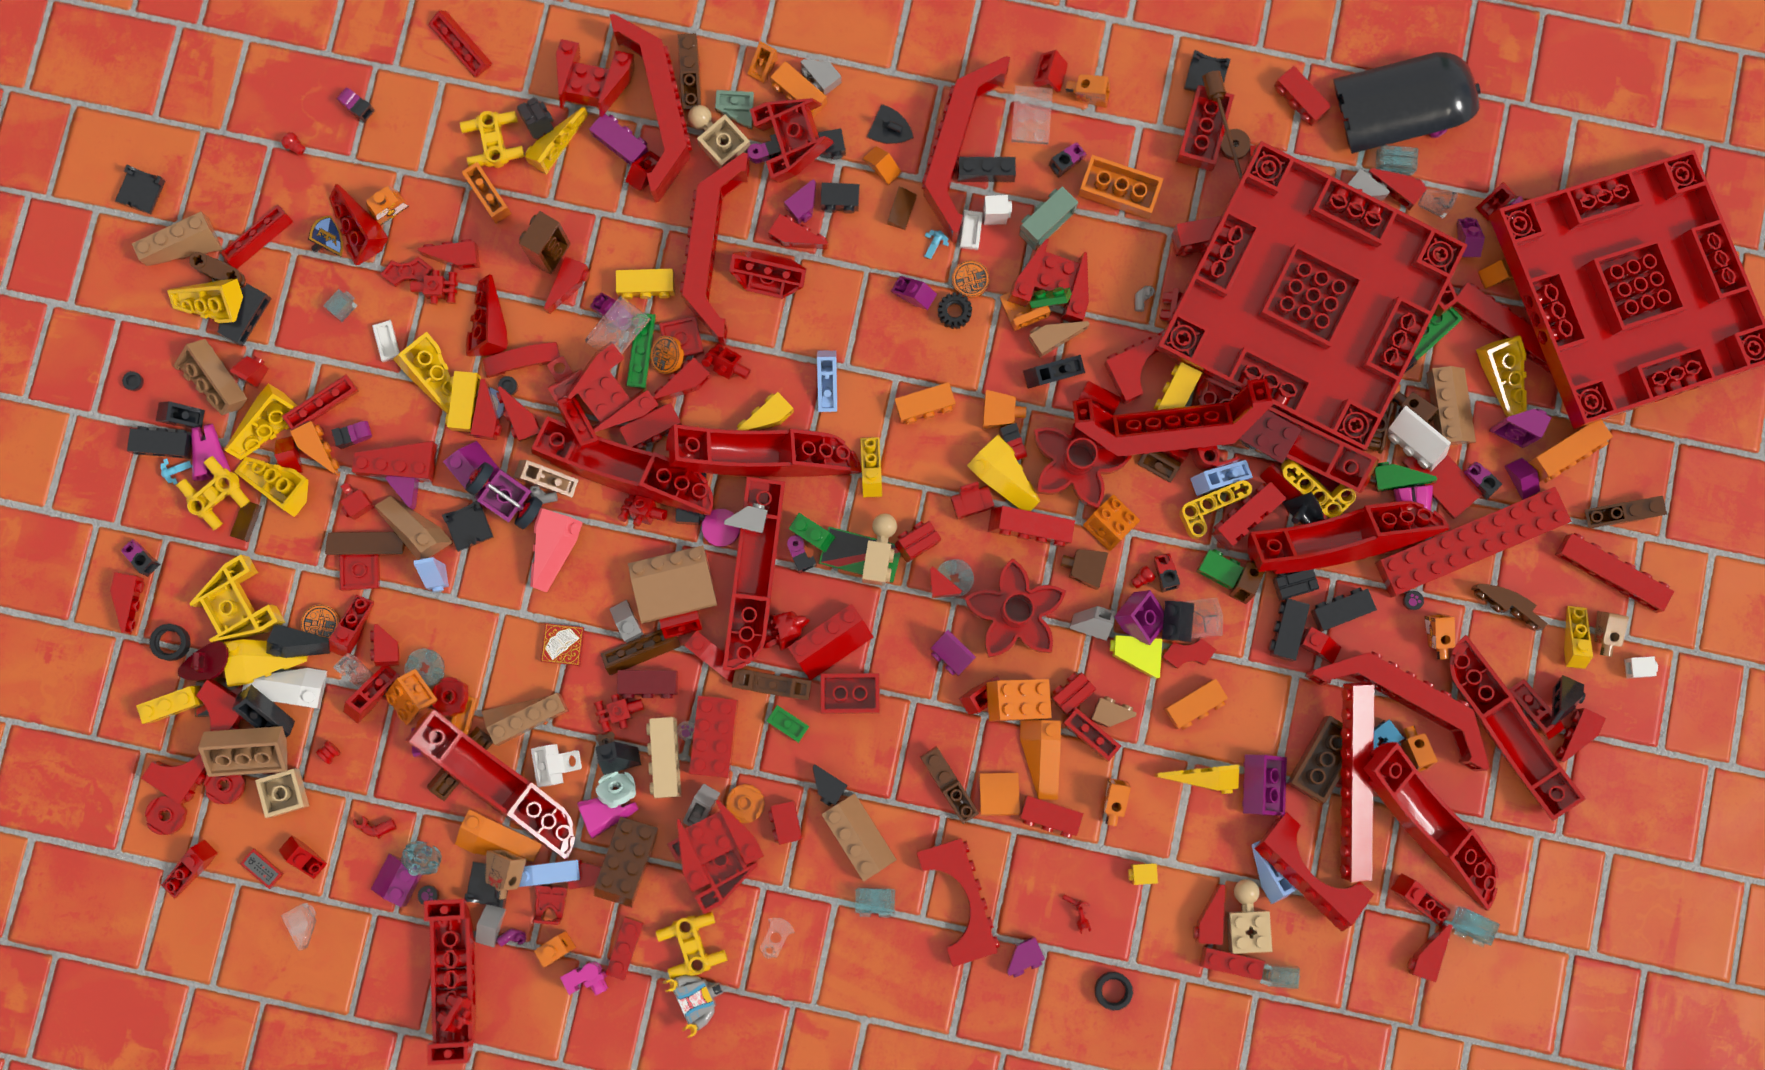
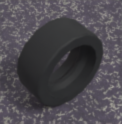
M163 624L157 627L149 640L152 653L159 659L176 661L183 658L191 645L188 632L181 626L173 624ZM168 631L176 632L181 638L179 649L172 654L164 653L160 649L159 644L161 636Z
M1107 972L1101 975L1094 987L1097 1001L1104 1008L1112 1011L1125 1008L1131 1002L1133 996V987L1130 980L1118 972ZM1110 979L1119 980L1125 987V995L1117 1003L1108 1002L1102 994L1103 985Z

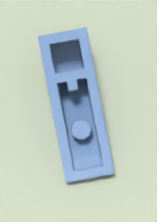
M836 350L817 351L818 412H837Z
M1243 460L1204 471L1190 479L1196 495L1200 496L1236 482L1251 479L1253 476L1247 461Z
M433 557L414 561V565L426 589L432 590L434 593L444 591L445 587H449L446 565Z
M1258 841L1252 844V850L1261 887L1270 903L1273 904L1286 898L1297 889L1254 849L1260 842Z
M578 860L525 866L519 887L580 880Z

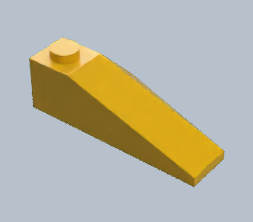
M997 435L967 466L982 481L1017 508L1032 511L1040 502V499L1022 471L1023 468L1015 458L1013 449Z
M245 457L234 471L293 517L299 513L307 502L309 480L295 469H288L280 465H273L261 460Z

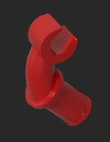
M362 816V825H358L356 819L353 820V825L368 836L378 837V839L382 835L397 829L393 818L373 826L369 825L368 819Z

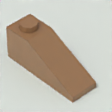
M1088 321L1050 324L1043 327L1037 326L1030 331L1031 334L1028 340L1041 358L1087 330L1090 324Z
M519 460L513 477L573 498L578 483L576 478L528 460Z

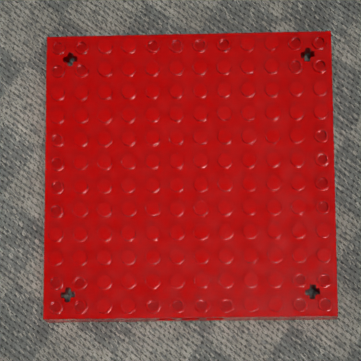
M1260 141L1155 349L1238 391L1247 386V381L1267 379L1273 400L1271 407L1355 448L1366 451L1459 264L1467 244ZM1266 166L1270 168L1268 173L1264 171ZM1438 252V253L1440 254L1439 257H1441V258H1440V259H1437V258H1436L1437 255H1435V253ZM1185 336L1184 340L1186 341L1180 343L1178 337ZM1355 422V426H1357V429L1352 430L1351 428L1353 426H1351L1350 424Z
M1695 150L1506 206L1489 216L1573 429L1765 366V319Z

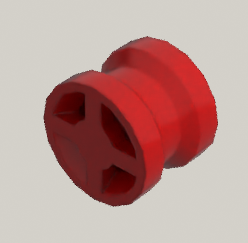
M328 740L324 742L322 748H318L315 751L329 765L333 762L335 756L341 754L340 750Z

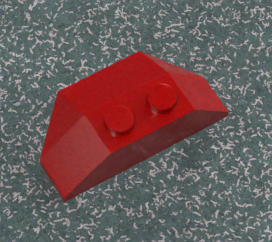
M757 251L733 252L729 270L746 291L781 299L804 287L807 271L805 267L792 259Z

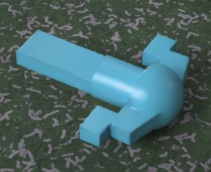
M930 230L929 233L926 232V237L931 238V236H934L925 257L932 259L941 240H943L942 244L948 247L949 238L942 231Z
M164 459V463L161 464V476L168 483L173 482L175 485L178 482L176 478L172 479L171 475L191 468V462L187 461L167 469L166 465L169 464V461Z

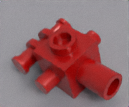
M432 270V276L424 275V281H411L410 291L423 293L427 299H430V304L437 305L438 299H446V295H448L446 303L456 304L455 295L458 294V290L455 287H458V282H456L458 273L448 272L449 280L447 281L443 276H440L439 270Z
M719 343L712 347L701 361L704 367H709L711 364L714 365L713 371L727 379L736 374L746 380L751 372V369L740 364L741 355L726 347L724 349Z
M630 494L624 500L625 505L621 506V513L618 515V519L626 522L628 515H631L634 520L633 524L640 527L641 523L651 525L653 519L665 521L667 510L657 508L653 499Z
M614 694L611 695L613 703L607 704V709H604L603 700L595 702L594 705L597 710L595 714L600 718L598 724L602 726V733L612 731L609 721L612 724L619 723L620 729L627 728L626 720L632 719V713L644 710L642 699L628 702L627 699L620 700L619 695Z

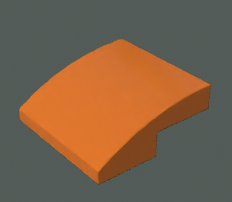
M979 773L980 815H1020L1018 773Z

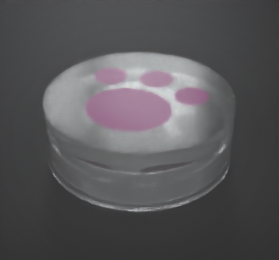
M690 721L680 723L677 728L678 736L685 741L692 740L695 724Z

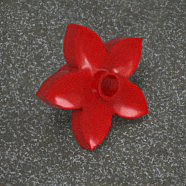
M1075 423L1071 428L1070 435L1054 427L1039 428L1033 432L1039 451L1044 457L1052 461L1041 472L1037 483V494H1058L1072 485L1078 499L1086 506L1096 510L1103 500L1105 491L1101 474L1117 472L1132 458V455L1116 456L1077 429Z
M1012 558L1005 565L1000 575V592L990 589L980 590L964 598L969 610L975 616L986 621H992L985 637V649L988 658L1007 652L1015 644L1017 638L1033 651L1052 653V632L1042 617L1050 615L1059 607L1064 599L1066 590L1051 585H1041L1032 590L1029 589L1030 584L1027 572L1021 564Z

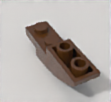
M697 33L678 34L682 109H691L696 105H701Z
M1663 496L1584 510L1588 529L1667 515Z
M1477 584L1471 588L1475 592V596L1490 603V607L1494 611L1503 613L1511 610L1510 613L1514 617L1521 618L1526 622L1525 625L1533 631L1543 630L1548 624L1533 612L1537 606L1536 604L1514 591L1489 584Z
M936 746L920 756L962 824L978 815L979 812L938 747Z

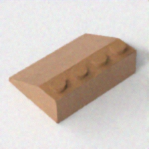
M703 545L628 563L641 624L717 606L709 563Z

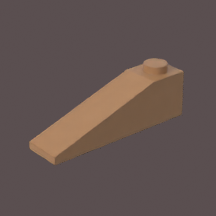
M392 496L374 505L376 510L417 560L429 558L452 544L450 538L439 526Z

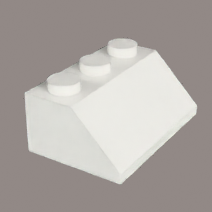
M1407 406L1403 408L1394 420L1387 433L1392 443L1399 444L1408 456H1413L1418 460V464L1422 468L1429 469L1430 471L1447 456L1451 444L1449 440Z

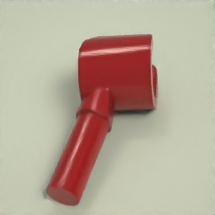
M1065 894L1062 898L1076 906L1077 910L1083 904L1090 907L1087 902L1074 900Z
M1079 907L1080 920L1077 922L1079 931L1082 934V930L1088 928L1090 932L1089 921L1084 916L1083 908Z

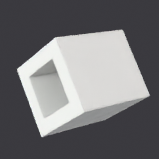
M1655 657L1624 659L1626 679L1657 676L1658 664L1655 661Z

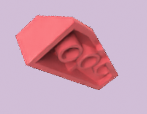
M540 508L534 525V533H536V543L533 544L535 559L531 568L530 587L543 592L549 590L575 545L583 522Z

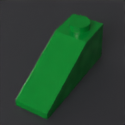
M1389 462L1378 463V467L1374 469L1377 492L1436 483L1437 481L1436 476L1396 464L1389 465Z

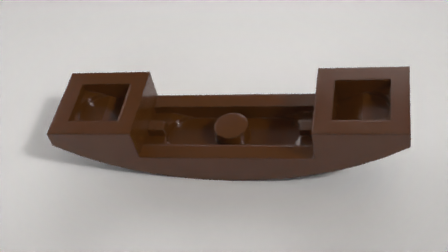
M736 669L732 687L770 695L809 700L812 681Z

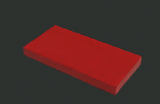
M1448 454L1432 471L1422 468L1418 464V460L1413 456H1408L1402 462L1406 468L1437 477L1436 483L1424 484L1423 486L1433 485L1432 496L1453 519L1459 516L1483 494Z

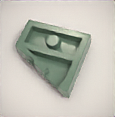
M716 90V111L752 129L753 119L749 109L753 108L754 92Z

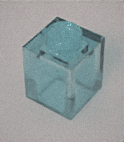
M339 289L323 305L341 322L357 307L353 302L355 298L349 292L343 293Z

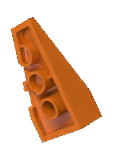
M1020 721V742L1038 799L1058 800L1061 721Z
M469 809L455 845L474 854L486 855L487 851L505 850L530 862H534L543 845L474 809Z

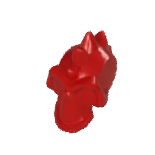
M793 611L769 615L771 623L767 625L763 648H771L773 645L778 644L781 651L787 649L794 643L795 639L800 637L802 628L810 620L805 616H797Z

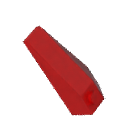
M335 184L329 199L335 217L340 219L342 226L340 229L341 235H345L348 242L346 245L347 252L354 264L360 265L380 253L388 237L381 225L339 184Z
M489 274L478 281L474 304L477 307L470 319L473 322L472 331L467 334L466 356L495 355L507 349L508 346L507 328L494 279Z

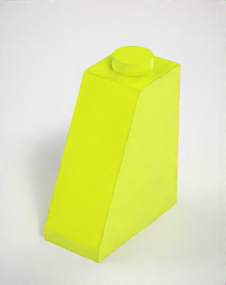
M1116 635L1113 640H1110V651H1113V657L1153 679L1160 678L1162 639H1154L1151 645H1146L1130 636Z

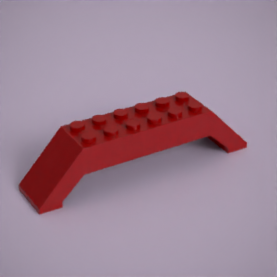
M610 14L618 46L624 45L643 57L665 150L652 172L647 173L655 203L660 202L690 159L689 151H692L667 45L663 46L662 39L616 14Z
M1008 56L957 79L955 86L951 85L948 103L946 102L943 111V120L940 121L938 136L934 140L933 155H930L928 160V173L925 172L923 176L922 189H924V197L954 243H957L963 215L959 214L948 194L976 99L997 87L1003 88L1010 63V57Z
M748 153L740 154L700 182L697 190L693 191L694 208H691L690 212L692 227H688L687 237L689 238V245H686L685 248L687 263L683 264L682 274L684 275V282L681 281L680 293H682V298H684L686 305L719 344L726 346L728 326L726 319L720 318L710 305L709 297L723 198L743 182L748 183L750 171Z
M1267 379L1247 381L1246 387L1229 402L1119 415H1111L1092 403V399L1075 400L1072 403L1075 427L1116 456H1130L1233 444L1273 405V400Z
M1372 651L1371 653L1368 652L1306 672L1304 677L1321 686L1330 684L1332 679L1348 675L1360 682L1373 684L1374 689L1451 731L1461 757L1459 763L1476 772L1488 770L1489 763L1473 709L1469 708V704L1463 700L1458 699L1457 701L1451 698L1452 695L1447 691H1438L1434 688V684L1426 680L1423 682L1416 678L1417 675L1410 671L1404 672L1400 670L1398 664L1382 660L1380 654Z

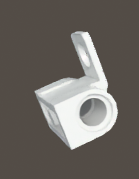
M557 744L531 749L537 787L564 783L562 773L582 768L578 750L559 754ZM570 756H574L576 759V764L573 767L569 763Z

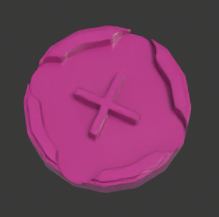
M716 509L711 512L710 516H705L702 522V532L704 538L710 544L726 547L737 540L740 528L724 524L725 520L733 516L734 513L727 509Z

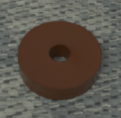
M1231 129L1229 131L1232 141L1238 144L1234 148L1239 160L1248 153L1250 138L1242 130ZM1225 132L1220 151L1226 158L1234 160Z

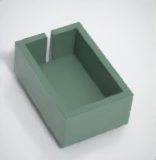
M1063 186L1059 190L1054 189L1049 194V199L1045 203L1043 201L1040 202L1035 208L1036 211L1032 215L1028 214L1021 221L1022 225L1020 226L1019 235L1034 250L1042 245L1076 211L1078 201Z

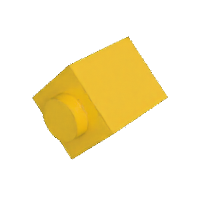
M1157 863L1131 864V869H1128L1129 881H1132L1133 885L1158 883Z

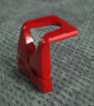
M536 886V916L533 919V923L559 925L563 919L566 903L565 897H567L568 890L566 887ZM551 907L557 918L554 920H542L544 911Z

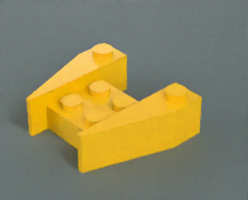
M239 555L225 563L189 603L193 607L200 608L203 606L218 634L209 639L210 642H226L272 631L274 624L282 625L285 623L284 618L275 605L268 604L255 612L240 583L258 573L249 556Z

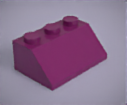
M1531 409L1505 418L1491 427L1489 431L1525 448L1542 438L1551 417L1547 416V413L1541 409Z
M1245 754L1243 813L1282 816L1285 813L1287 757Z

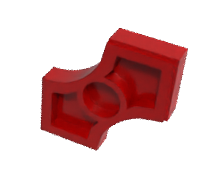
M416 257L408 263H397L391 260L380 275L397 287V285L407 280L424 281V275L429 276L434 268L420 257Z
M1202 638L1192 645H1180L1173 642L1162 658L1177 669L1186 662H1198L1206 665L1216 649Z

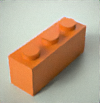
M786 61L770 77L771 87L778 93L782 92L786 100L813 98L820 102L822 106L811 110L813 118L828 103L827 96Z
M478 162L462 171V174L496 224L511 215L510 210Z
M949 382L894 399L901 424L906 423V425L917 422L916 419L922 417L924 419L932 418L935 416V413L941 411L942 414L949 413L956 406Z
M1213 679L1164 710L1174 727L1184 730L1193 725L1191 721L1198 717L1201 720L1208 716L1210 709L1215 708L1217 710L1226 705L1224 701L1228 697L1217 679Z

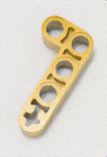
M1286 459L1281 465L1283 476L1302 494L1312 492L1314 495L1316 492H1323V495L1316 499L1323 513L1329 518L1340 516L1356 499L1355 491L1342 484L1330 492L1300 464L1290 459ZM1288 468H1290V469H1293V468H1294L1295 473L1297 474L1296 477H1295V474H1294L1292 471H1290V470L1288 471L1287 469H1288ZM1301 480H1309L1307 485H1300ZM1344 491L1351 492L1347 497L1341 496ZM1331 504L1337 505L1334 510L1327 509Z
M1242 480L1186 503L1180 509L1179 514L1189 537L1200 539L1207 532V525L1203 516L1244 500L1252 492L1251 484L1248 481ZM1239 488H1245L1246 491L1244 493L1240 492L1234 495V492ZM1221 493L1228 495V502H1223L1220 499ZM1203 501H1209L1211 509H1205L1202 504ZM1185 508H1191L1194 511V516H1187ZM1194 525L1200 526L1201 534L1194 533Z

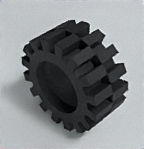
M953 292L952 295L949 293L939 302L938 318H940L941 323H944V326H950V329H954V327L959 329L960 326L964 327L969 322L972 314L971 302L968 301L966 296L963 297L961 293L959 295L956 292ZM950 305H959L962 308V314L959 317H951L947 311Z

